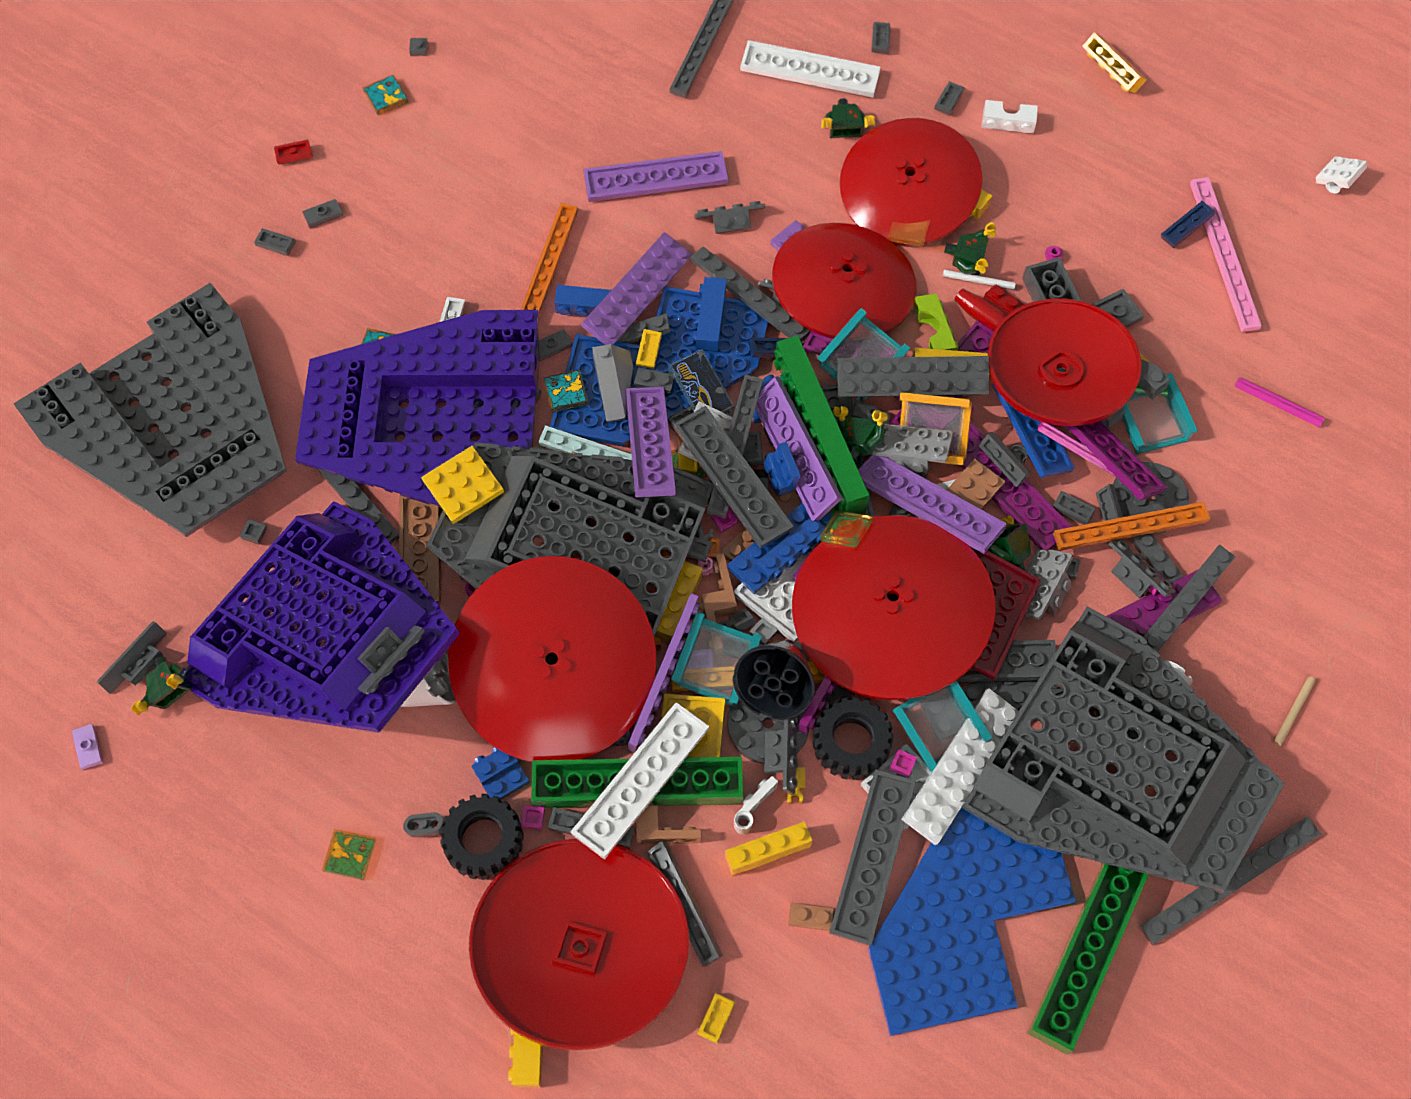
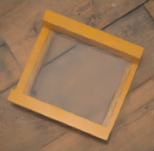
M900 392V400H902L900 426L952 431L953 437L947 461L944 463L963 465L967 457L972 411L970 399Z

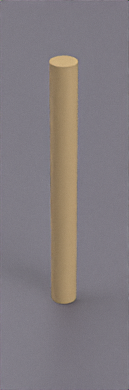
M1308 677L1274 740L1275 745L1281 746L1316 681L1313 677Z

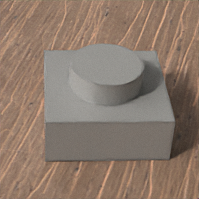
M761 618L750 630L749 635L753 636L754 633L762 635L760 643L766 645L775 636L778 629L764 618Z

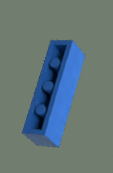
M705 277L704 284H700L699 295H702V299H698L697 310H700V313L695 317V326L698 327L697 331H693V342H696V349L718 351L727 279Z
M557 285L554 302L555 312L561 315L589 316L611 290Z

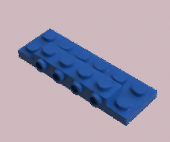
M992 382V386L1040 478L1072 472L1075 467L1064 446L1039 432L1037 429L1041 421L1032 419L1012 407L1000 395Z
M802 503L787 515V518L794 526L791 531L761 549L754 542L728 563L727 568L755 594L773 578L775 580L778 579L785 568H790L797 562V558L808 554L814 544L821 543L837 517L829 511L819 521H812Z

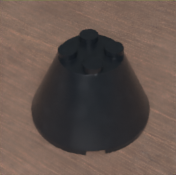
M791 640L778 641L748 650L740 657L734 669L733 686L737 696L748 709L758 715L761 713L771 716V719L775 720L790 719L804 712L813 699L815 692L813 674L802 651Z

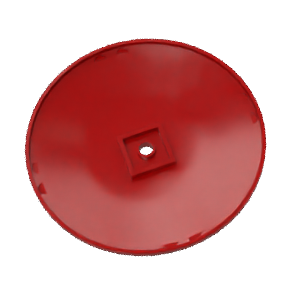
M885 515L856 521L835 531L832 535L845 543L862 536L857 546L822 541L810 553L802 565L792 596V616L797 638L814 666L831 681L851 692L875 699L905 700L940 691L960 679L974 666L984 652L991 637L995 619V595L992 582L984 564L967 543L927 520L909 516ZM863 522L871 523L870 526H867L866 531ZM890 594H896L899 598L896 601H890L887 597Z
M545 556L523 560L498 571L475 590L460 611L454 625L460 634L449 646V678L455 699L464 717L475 731L492 746L515 758L532 762V760H581L595 755L615 743L631 728L640 716L653 686L656 671V648L652 628L647 615L633 593L620 580L604 569L586 561L563 556ZM549 653H555L558 656L556 664L549 665L546 662V656Z
M578 839L561 840L542 845L528 851L507 865L493 879L482 895L472 919L469 935V956L473 977L481 996L495 1016L522 1037L547 1047L563 1050H591L606 1047L630 1038L646 1028L666 1009L677 992L685 973L689 952V930L685 911L675 889L662 872L650 861L626 847L616 845L604 860ZM582 943L586 946V949L579 953L573 949L574 946Z

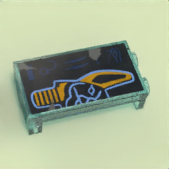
M703 349L669 364L668 373L672 374L676 379L693 412L700 401L729 416L732 415L735 406Z

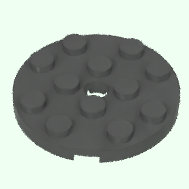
M1142 462L1167 486L1163 493L1153 496L1154 501L1140 500L1135 497L1133 492L1126 485L1122 484L1117 477L1112 484L1115 487L1123 517L1189 505L1188 491L1182 479L1174 471L1158 463ZM1165 530V531H1160V532H1155V533H1152V534L1164 533V532H1166L1167 530Z
M739 699L737 704L733 703L728 715V731L731 741L744 757L753 762L765 764V732L784 730V720L772 719L774 726L772 728H765L763 721L770 720L771 716L754 713ZM806 710L797 716L799 722L801 721ZM799 726L797 728L799 744L796 754L804 746L809 731L807 734L800 732Z

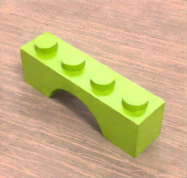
M937 293L915 297L914 311L918 322L928 324L937 331L935 335L930 337L928 349L958 351V343L953 339V329L948 325V316L943 312L942 300L938 299Z

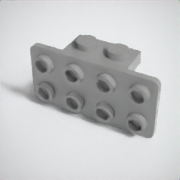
M884 424L886 430L884 441L872 453L874 456L889 457V459L910 471L928 473L930 468L929 461L942 463L947 461L953 433L950 430Z
M1038 549L1026 572L1036 576L1041 581L1025 613L1026 617L1041 619L1046 610L1049 614L1056 615L1059 608L1062 607L1063 600L1072 586V582L1066 573L1073 559L1071 553L1050 549L1047 551Z

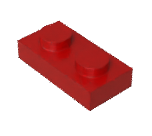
M308 139L274 146L278 165L313 157Z

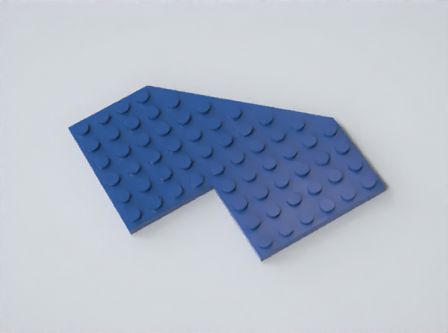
M665 286L656 316L668 315L671 333L662 335L655 368L650 369L636 366L640 345L618 341L614 345L630 351L633 363L630 388H636L634 387V381L638 367L675 375L671 395L665 394L668 420V418L679 411L693 405L672 365L702 351L720 385L725 390L744 379L745 374L751 375L758 370L760 357H752L748 341L750 337L765 338L768 321L741 300L725 297L718 351L696 349V342H693V331H697L698 326H695V317L700 313V310H697L698 299H702V295H699V292ZM576 334L565 374L579 371L581 377L579 379L582 383L586 401L556 407L550 427L587 440L624 447L630 443L628 411L625 420L606 422L593 360L592 347L603 346L604 344L596 337Z
M961 807L937 845L931 843L873 939L872 945L868 948L889 1036L1018 1007L994 921L1066 906L1076 902L1060 852L1017 842Z

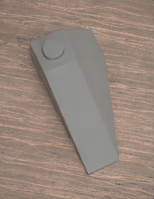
M612 344L592 347L606 422L625 420L627 413L626 388L631 387L633 374L630 351Z

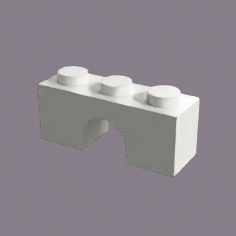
M986 100L983 109L982 128L1033 133L1037 122L1038 106L1020 104L1017 113L1009 114L1004 111L1003 102Z

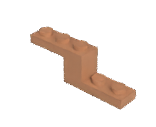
M724 553L716 554V561L713 562L715 574L718 573L720 578L717 580L719 591L702 594L701 602H698L700 604V613H704L705 619L716 622L718 617L737 613V604ZM709 632L710 638L707 639L709 649L713 650L714 656L722 655L723 647L720 635Z
M650 803L637 819V844H658L661 841H667L668 844L701 843V829L696 830V827H684V830H675L673 827H665L662 830H658V805L654 806L653 803Z

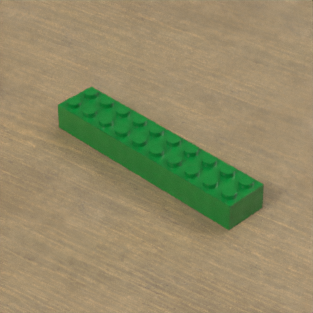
M798 335L778 341L776 343V350H774L776 357L774 366L777 371H780V379L783 385H786L787 392L843 498L836 504L838 513H842L843 517L846 518L865 513L869 499L868 491Z
M742 757L686 758L650 803H653L654 806L743 804ZM629 759L532 760V805L544 808L591 807Z
M1104 863L1101 864L1027 1034L1066 1055L1073 1052L1149 874Z

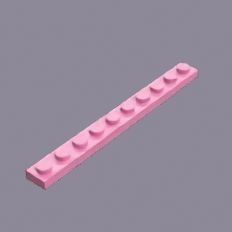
M1209 177L1193 179L1190 182V186L1196 203L1204 201L1215 210V215L1205 222L1204 226L1241 332L1259 330L1261 323Z

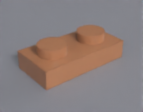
M791 903L788 926L830 931L834 908Z

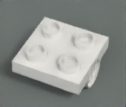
M1335 156L1316 176V183L1325 184L1329 192L1336 194L1342 188H1349L1368 167L1367 161Z

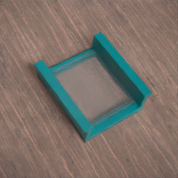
M860 308L817 359L820 361L819 367L837 381V358L904 357L910 350V347L905 343L901 347L866 318L867 312ZM857 397V398H858L860 401H863L864 399H867L868 397Z
M1172 373L1166 374L1170 379L1167 387V396L1158 395L1151 400L1147 394L1134 392L1131 399L1123 407L1125 413L1122 421L1136 455L1187 442L1194 433L1198 432Z
M697 612L671 680L675 682V685L706 697L725 698L726 704L731 706L733 703L737 704L739 697L733 686L735 666L744 653L759 646L762 635L754 633L753 636L707 620L704 618L705 614Z
M957 681L940 691L910 699L893 709L894 714L931 773L967 718L970 719L978 730L983 741L986 742L992 738Z

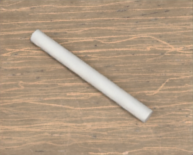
M949 270L943 271L942 277L990 286L997 284L1001 288L1012 290L1015 288V282Z

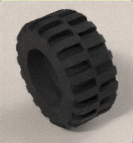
M852 696V700H847V697L840 698L839 703L833 701L829 704V708L825 707L816 721L813 734V748L816 749L815 755L817 759L822 760L821 765L825 769L827 767L831 769L830 773L834 776L839 773L842 774V779L853 776V780H859L862 775L867 778L875 769L878 770L889 756L894 735L891 733L893 729L892 724L887 722L888 716L885 712L880 713L881 707L877 704L874 706L870 705V700L864 699L863 702L858 700L859 697ZM846 723L861 725L871 735V747L867 751L858 754L845 752L834 741L835 729Z
M476 794L469 796L470 800L465 801L463 798L458 801V807L452 806L449 809L450 815L444 817L442 821L444 827L440 828L442 838L440 843L450 865L454 869L456 868L463 876L468 875L469 878L475 880L477 877L487 880L491 875L496 877L507 865L519 857L518 853L522 852L523 848L522 840H524V834L518 815L508 802H502L500 797L495 795L493 798H490L488 794H482L480 798H477ZM479 820L494 821L500 826L502 831V838L499 844L492 851L485 854L468 852L462 841L466 829Z

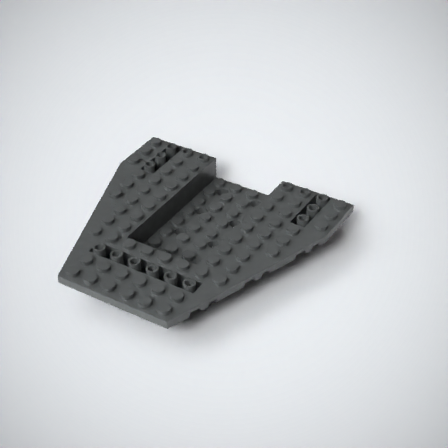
M211 283L148 320L147 324L153 333L152 335L92 372L88 373L80 362L13 403L44 447L50 451L52 450L61 458L68 460L94 479L101 481L108 488H112L121 496L141 509L148 511L157 519L159 518L185 537L199 530L287 472L242 322ZM145 356H152L150 360L143 361ZM119 375L118 380L111 381L113 376ZM165 381H172L170 385L162 386ZM133 401H139L137 406H130ZM191 406L188 412L182 411L184 407ZM159 427L158 431L150 433L151 428ZM204 433H212L209 437L202 438ZM179 453L176 458L169 459L171 454Z
M475 442L473 448L500 483L504 493L455 524L442 511L427 543V548L476 589L498 571L517 562L545 556L571 558V554L578 553L581 555L582 561L594 564L607 572L610 569L618 570L619 576L616 578L633 593L641 604L649 620L653 636H655L706 509L714 484L673 467L676 489L674 496L635 497L632 460L623 459V457L595 454L589 456L582 455L583 453L570 454L556 450L521 449L517 446L502 447L498 444ZM556 503L559 506V510L551 511L548 505ZM594 519L597 525L590 527L586 524V520ZM623 535H632L634 541L626 542L623 539ZM539 537L543 539L544 544L536 546L533 543V539ZM664 549L668 550L671 554V557H662L660 551ZM652 584L656 587L657 591L649 593L646 590V586Z
M1087 606L1080 619L1066 635L989 758L962 808L1020 843L1223 893L1284 783L1266 764L1264 765L1254 755L1255 753L1249 747L1247 748L1241 742L1242 739L1218 715L1212 712L1207 703L1202 698H1199L1187 682L1160 658L1158 652L1153 650L1142 636ZM1053 687H1060L1063 690V694L1060 696L1054 695L1051 689ZM1091 708L1098 709L1100 716L1092 717L1089 714V710ZM1038 720L1041 722L1042 728L1038 730L1033 729L1030 723ZM1135 730L1138 733V738H1129L1127 731ZM1075 742L1079 745L1080 750L1073 752L1068 748V744ZM1173 752L1177 756V760L1173 762L1167 760L1165 753ZM1113 764L1117 767L1118 772L1110 774L1107 772L1106 766ZM1153 787L1156 790V796L1150 797L1146 795L1145 788Z

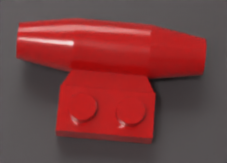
M997 284L989 289L983 298L963 288L954 299L970 317L992 331H995L999 323L1012 311L1025 305Z

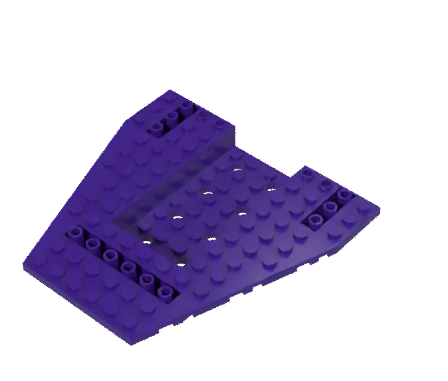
M481 310L309 359L295 456L296 462L315 469L329 471V473L334 475H342L346 479L365 485L380 487L391 493H399L401 496L419 502L440 506L421 477L470 446H473L475 442L498 444L502 447L517 446L521 449L533 448L540 360L538 310ZM477 401L484 403L480 408L474 407ZM514 401L521 402L519 407H512ZM409 402L407 407H400L401 403ZM440 402H446L444 407H437ZM399 435H405L404 440H396ZM437 435L443 436L440 441L433 440ZM474 435L481 436L478 441L471 440ZM512 435L519 436L516 441L509 440Z
M333 501L322 514L315 513L296 516L190 636L187 661L189 666L186 668L188 670L186 677L192 688L190 692L218 709L380 733L460 632L371 519ZM350 610H354L351 614L347 615ZM413 626L422 627L425 632L422 634L421 640L409 648L407 655L393 666V671L388 676L383 677L379 682L378 688L368 695L360 692L358 687L371 672L357 658L385 627L390 628L400 639ZM323 642H326L324 646L320 647Z

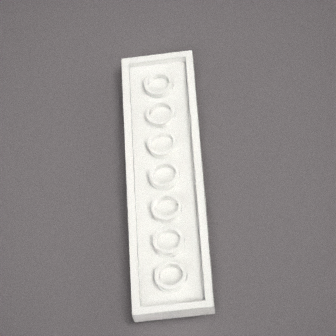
M750 40L747 42L740 65V71L868 97H874L881 69L879 66Z
M989 688L985 690L974 709L992 738L986 742L983 741L978 730L970 719L967 718L902 817L905 823L934 845L940 842L973 790L989 758L1019 712Z
M676 702L572 829L571 834L605 860L706 734L709 726Z

